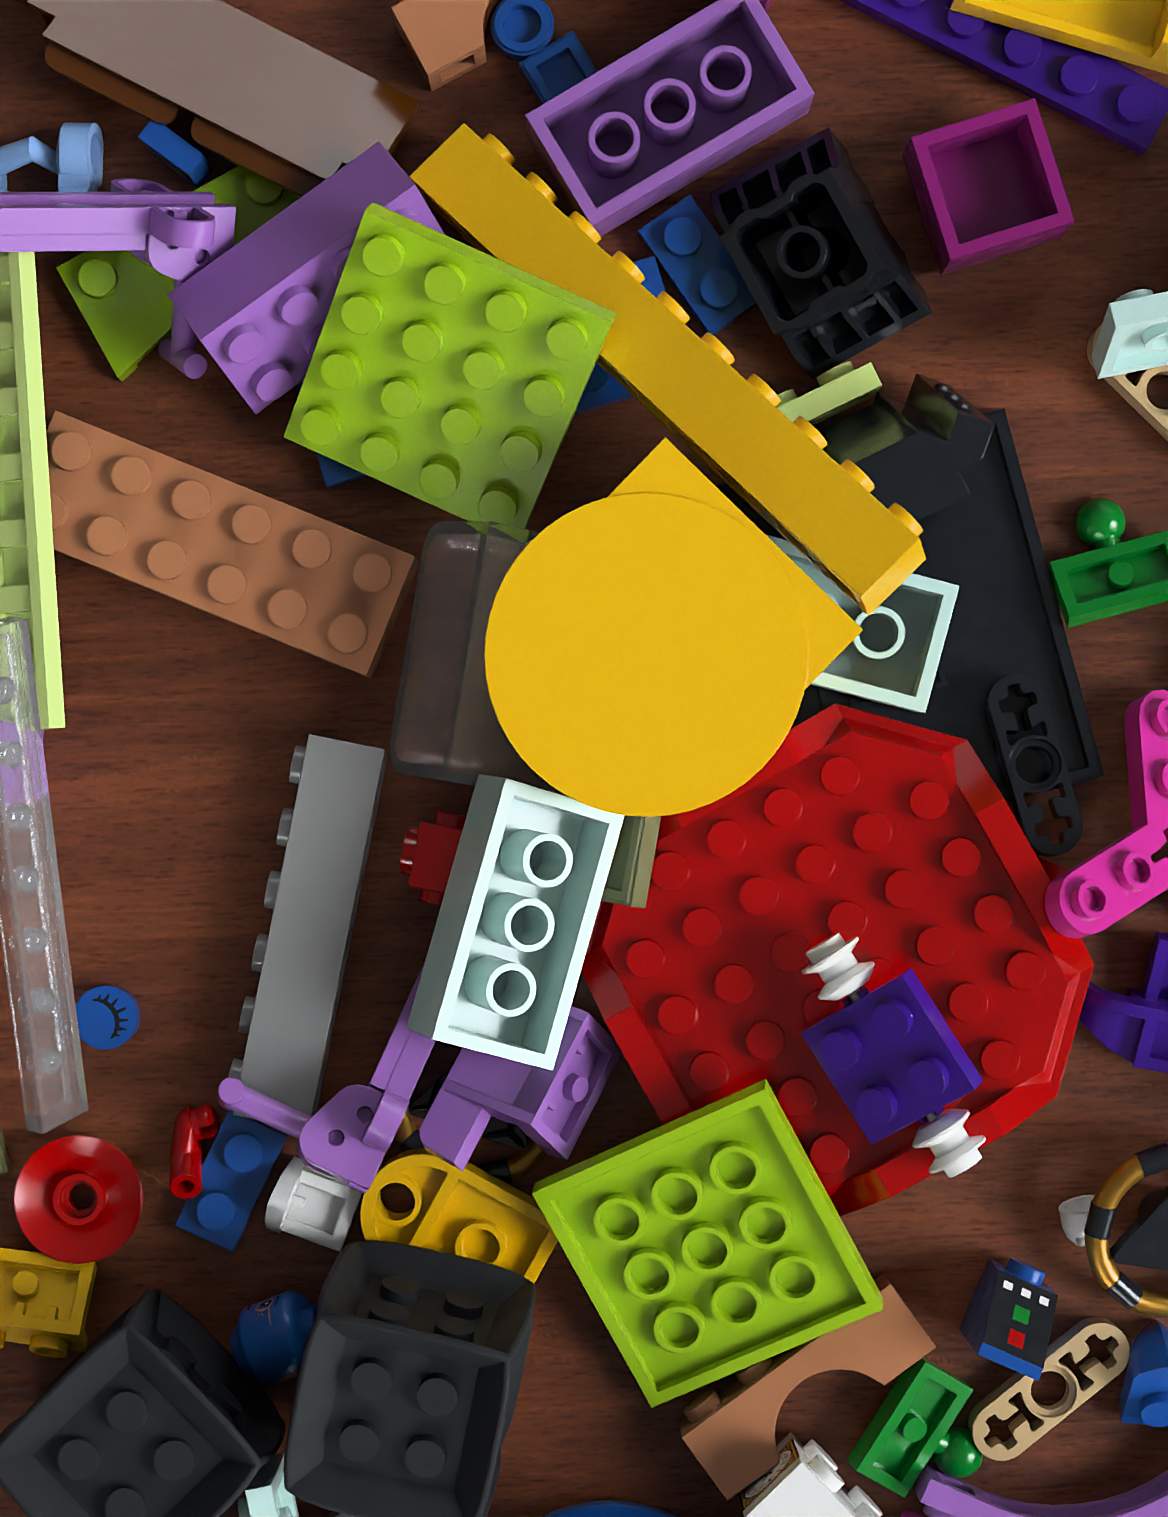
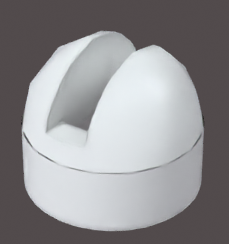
M1095 1195L1077 1196L1064 1201L1058 1207L1062 1228L1066 1237L1077 1246H1085L1084 1228L1090 1203Z

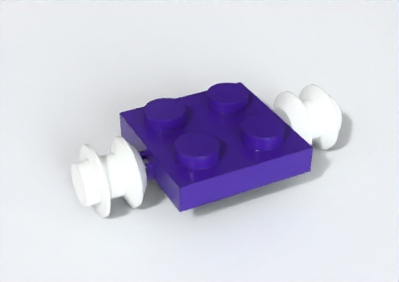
M838 932L806 952L811 964L801 972L803 974L818 973L825 985L817 996L819 1000L837 1001L847 996L842 1000L844 1006L811 1024L801 1035L871 1145L918 1120L921 1126L918 1128L912 1146L914 1148L929 1147L936 1158L928 1169L930 1174L944 1170L948 1178L959 1175L982 1158L977 1148L986 1141L985 1135L969 1136L964 1129L963 1124L970 1115L969 1110L950 1108L944 1111L943 1107L974 1091L984 1080L913 969L909 968L871 991H868L866 986L859 989V987L869 981L875 963L873 961L858 963L852 950L859 938L856 936L845 942Z

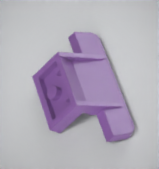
M573 1006L570 1008L553 1071L462 1047L420 1127L422 1145L429 1153L463 1171L491 1116L501 1121L517 1125L547 1155L568 1160L622 1051L617 1042L588 1012Z

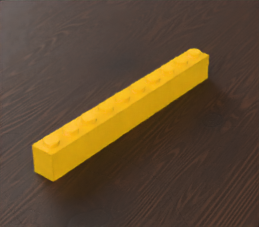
M463 123L409 176L426 204L473 248L616 312L617 314L596 363L869 616L926 560L921 540L918 537L923 532L919 523L899 504L894 502L887 509L870 493L875 488L873 482L855 463L846 459L839 465L823 450L828 445L827 441L810 422L802 416H799L792 422L776 408L781 403V400L759 376L752 374L746 380L730 365L735 361L733 355L714 335L707 332L700 338L685 324L690 320L689 316L669 294L662 291L657 297L652 295L641 284L645 280L643 273L625 254L617 251L611 257L597 244L601 240L599 233L581 214L574 211L567 217L554 205L558 198L552 189L534 172H530L524 178L511 166L515 162V158L494 135L488 133L481 139Z

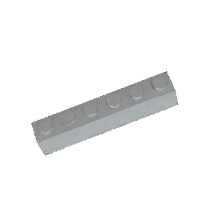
M309 734L307 746L296 745L289 782L299 784L294 809H283L277 832L276 844L286 847L281 872L274 870L270 872L265 892L264 908L273 909L269 935L259 933L253 951L251 970L261 972L256 997L246 996L240 1016L238 1032L248 1035L244 1060L233 1059L228 1078H237L244 1086L313 1116L318 1110L389 750ZM233 1110V1115L251 1118Z

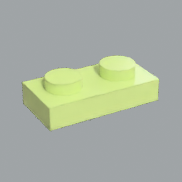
M848 361L818 376L816 379L820 387L800 397H797L794 389L778 394L777 396L781 403L776 408L792 422L799 416H802L814 426L875 396L882 383L871 362L854 369L851 361Z

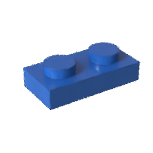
M691 195L638 230V237L651 256H655L658 266L705 333L709 332L712 335H716L757 306L720 236Z
M228 1110L202 1166L201 1192L197 1196L187 1199L175 1226L234 1252L289 1134L255 1119L233 1115V1110Z

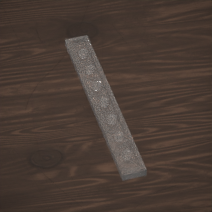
M8 616L0 619V932L26 1127L29 1131L44 1134L84 1113L89 1108L27 618Z

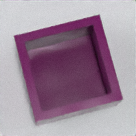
M1035 98L910 138L902 155L940 276L1061 238L1074 223L1072 211Z

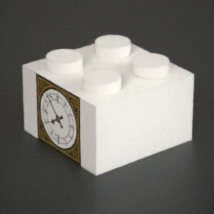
M791 1432L776 1446L780 1463L738 1493L744 1517H881L883 1515L879 1507L860 1487L856 1485L849 1492L843 1487L845 1483L836 1472L838 1466L820 1445L811 1439L804 1446Z

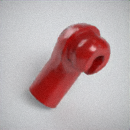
M209 1104L201 1105L195 1109L189 1105L175 1118L169 1158V1187L173 1195L178 1198H193L202 1189V1139L216 1137L220 1129L216 1110Z

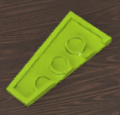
M240 166L192 191L211 192L215 194L214 204H232L236 207L233 246L301 198ZM128 250L85 251L56 267L116 376L122 382L138 368L137 364L150 351L161 343L164 338L171 336L173 302L167 294L174 290V279L159 273L147 262L138 259Z

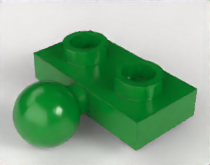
M1094 498L1085 502L1075 516V530L1083 543L1096 550L1051 561L1048 569L1067 628L1167 602L1168 530L1121 543L1120 538L1126 526L1125 515L1121 507L1107 498Z
M922 1357L902 1372L850 1453L847 1461L857 1472L904 1498L932 1455L937 1468L943 1474L958 1479L971 1476L980 1467L983 1454L976 1447L969 1429L961 1426H950L973 1392V1389L961 1378Z

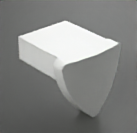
M294 1156L281 1174L269 1198L265 1214V1226L267 1229L279 1234L282 1230L341 1252L362 1192L305 1167L301 1159Z

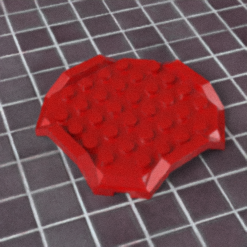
M834 703L791 728L776 753L765 766L732 793L711 804L691 811L661 816L646 908L600 901L581 972L606 1025L663 1125L767 1079L839 1216H843L889 1199L930 1177L933 1174H930L928 1169L936 1157L929 1147L914 1148L912 1146L918 1128L921 1126L918 1120L871 1145L804 1040L801 1033L811 1024L843 1007L842 1000L847 997L845 996L837 1001L819 1000L817 996L825 983L818 973L803 974L801 972L811 964L806 952L838 932L845 942L857 936L859 940L852 950L854 957L858 963L871 961L875 963L869 981L859 987L860 989L866 986L868 991L873 990L909 968L913 969L984 1080L974 1091L943 1107L944 1111L950 1108L969 1110L970 1115L963 1124L964 1129L969 1136L985 1135L986 1141L977 1148L978 1150L1009 1133L1058 1095L1094 963L1082 938H1068L1056 931L1049 922L1045 911V894L1051 880L1007 802L968 740Z

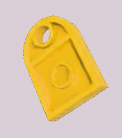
M425 1148L407 1150L386 1161L378 1169L361 1203L360 1220L366 1241L396 1242L482 1261L513 1271L533 1283L537 1280L558 1242L533 1197L469 1162L464 1170L461 1171L429 1153ZM390 1183H400L407 1186L414 1195V1208L406 1213H394L388 1210L382 1203L381 1189Z

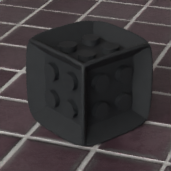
M356 1241L348 1244L340 1252L321 1289L317 1304V1316L310 1329L303 1351L284 1452L283 1473L286 1491L308 1503L354 1517H487L500 1472L501 1446L514 1413L525 1364L536 1299L534 1283L513 1271L493 1264L422 1247L386 1241Z
M152 1288L147 1290L134 1305L107 1327L85 1349V1352H82L20 1418L13 1421L0 1434V1484L28 1517H220L246 1489L260 1467L267 1464L275 1456L285 1437L286 1423L261 1386L252 1376L242 1372L235 1358L216 1338L177 1302L157 1289Z

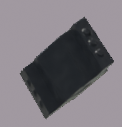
M829 127L709 193L714 215L724 231L720 238L773 334L782 336L794 359L812 379L932 313L925 290L910 272L905 253L898 246L894 237H891L874 206L875 202L870 195L867 185L852 168L847 149Z
M916 373L906 402L877 391L873 404L817 430L828 444L823 450L833 460L841 465L846 459H849L870 478L875 486L870 493L887 509L895 502L909 512L916 521H919L971 494L961 470L983 459L995 424L950 385Z

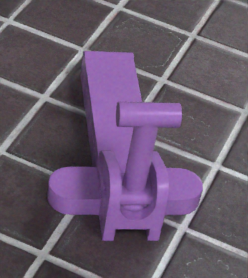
M137 178L112 180L111 192H0V252L128 250L138 259L147 262L159 273L173 278L175 289L233 247L236 207L232 204H214L215 194L211 192H174L160 183ZM173 303L171 336L164 338L159 344V355L189 378H200L207 369V361L196 352L197 336Z
M425 961L368 1086L356 1084L343 1088L316 1114L311 1116L246 1087L239 1079L231 1077L226 1078L219 1085L218 1102L220 1106L225 1110L240 1112L297 1138L298 1156L305 1166L366 1194L409 1105V1099L436 1041L406 1028Z

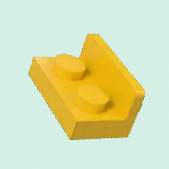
M0 1247V1349L4 1347V1343L7 1341L30 1345L29 1350L31 1352L52 1358H64L67 1356L68 1350L85 1352L88 1338L84 1329L97 1273L96 1262L84 1264L65 1263L52 1259L43 1253Z

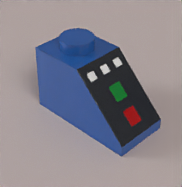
M1010 1257L1007 1266L989 1259L959 1330L978 1355L1038 1381L1044 1368L1058 1295L1046 1283H1043L1046 1273L1041 1269L1014 1257Z

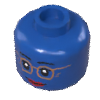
M291 1290L243 1308L237 1320V1327L233 1328L230 1340L235 1361L242 1372L248 1376L253 1375L258 1381L267 1385H274L298 1376L306 1341L317 1316V1304L312 1305L305 1295Z

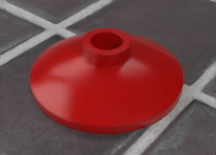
M83 1134L60 1137L42 1146L24 1164L15 1186V1214L25 1237L36 1249L46 1256L57 1261L72 1264L95 1262L116 1252L134 1233L143 1209L141 1179L129 1157L111 1142L96 1136ZM83 1184L91 1188L94 1194L92 1205L83 1207L74 1201L73 1189L76 1185Z

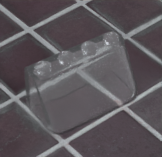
M440 521L429 531L421 555L390 741V759L396 772L473 786L476 785L478 774L507 778L550 792L559 793L557 789L549 785L528 766L508 740L497 719L490 699L484 659L485 635L496 593L515 559L540 532L492 521Z

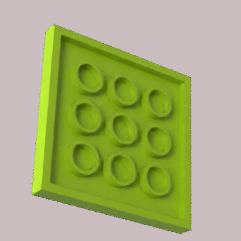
M372 202L365 209L284 438L518 544L526 530L617 313Z
M767 1079L534 1183L532 1190L534 1199L651 1408L883 1310V1296Z

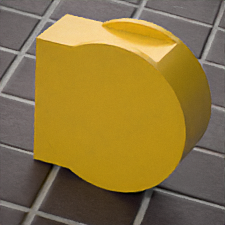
M665 437L607 498L588 503L563 515L531 540L515 559L496 593L489 614L484 654L486 680L497 719L508 740L528 766L549 785L580 803L605 812L626 816H666L691 811L711 804L732 793L759 772L776 753L788 735L798 714L804 690L863 629Z

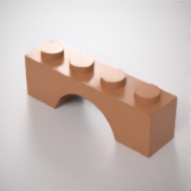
M399 0L400 3L391 7L395 26L431 92L487 62L485 51L486 30L494 9L502 0Z
M884 1273L874 1279L883 1296V1310L737 1371L735 1375L738 1380L719 1394L714 1389H710L695 1398L684 1409L683 1413L687 1418L679 1423L681 1438L727 1501L780 1463L775 1443L776 1420L784 1400L799 1383L823 1371L842 1369L865 1374L886 1385L936 1348L928 1333Z

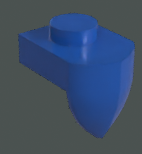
M1157 1319L1149 1323L1138 1333L1131 1346L1130 1360L1118 1401L1121 1423L1146 1424L1153 1427L1168 1426V1327Z

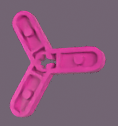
M1166 690L1151 691L1136 698L1125 711L1124 731L1132 830L1056 877L1047 888L1045 911L1049 922L1056 931L1068 938L1079 939L1103 931L1166 889L1168 890V857L1156 861L1151 859V855L1160 850L1161 846L1166 843V839H1168V691Z

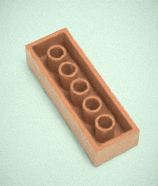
M55 410L46 431L54 551L354 673L373 679L420 564L414 555Z

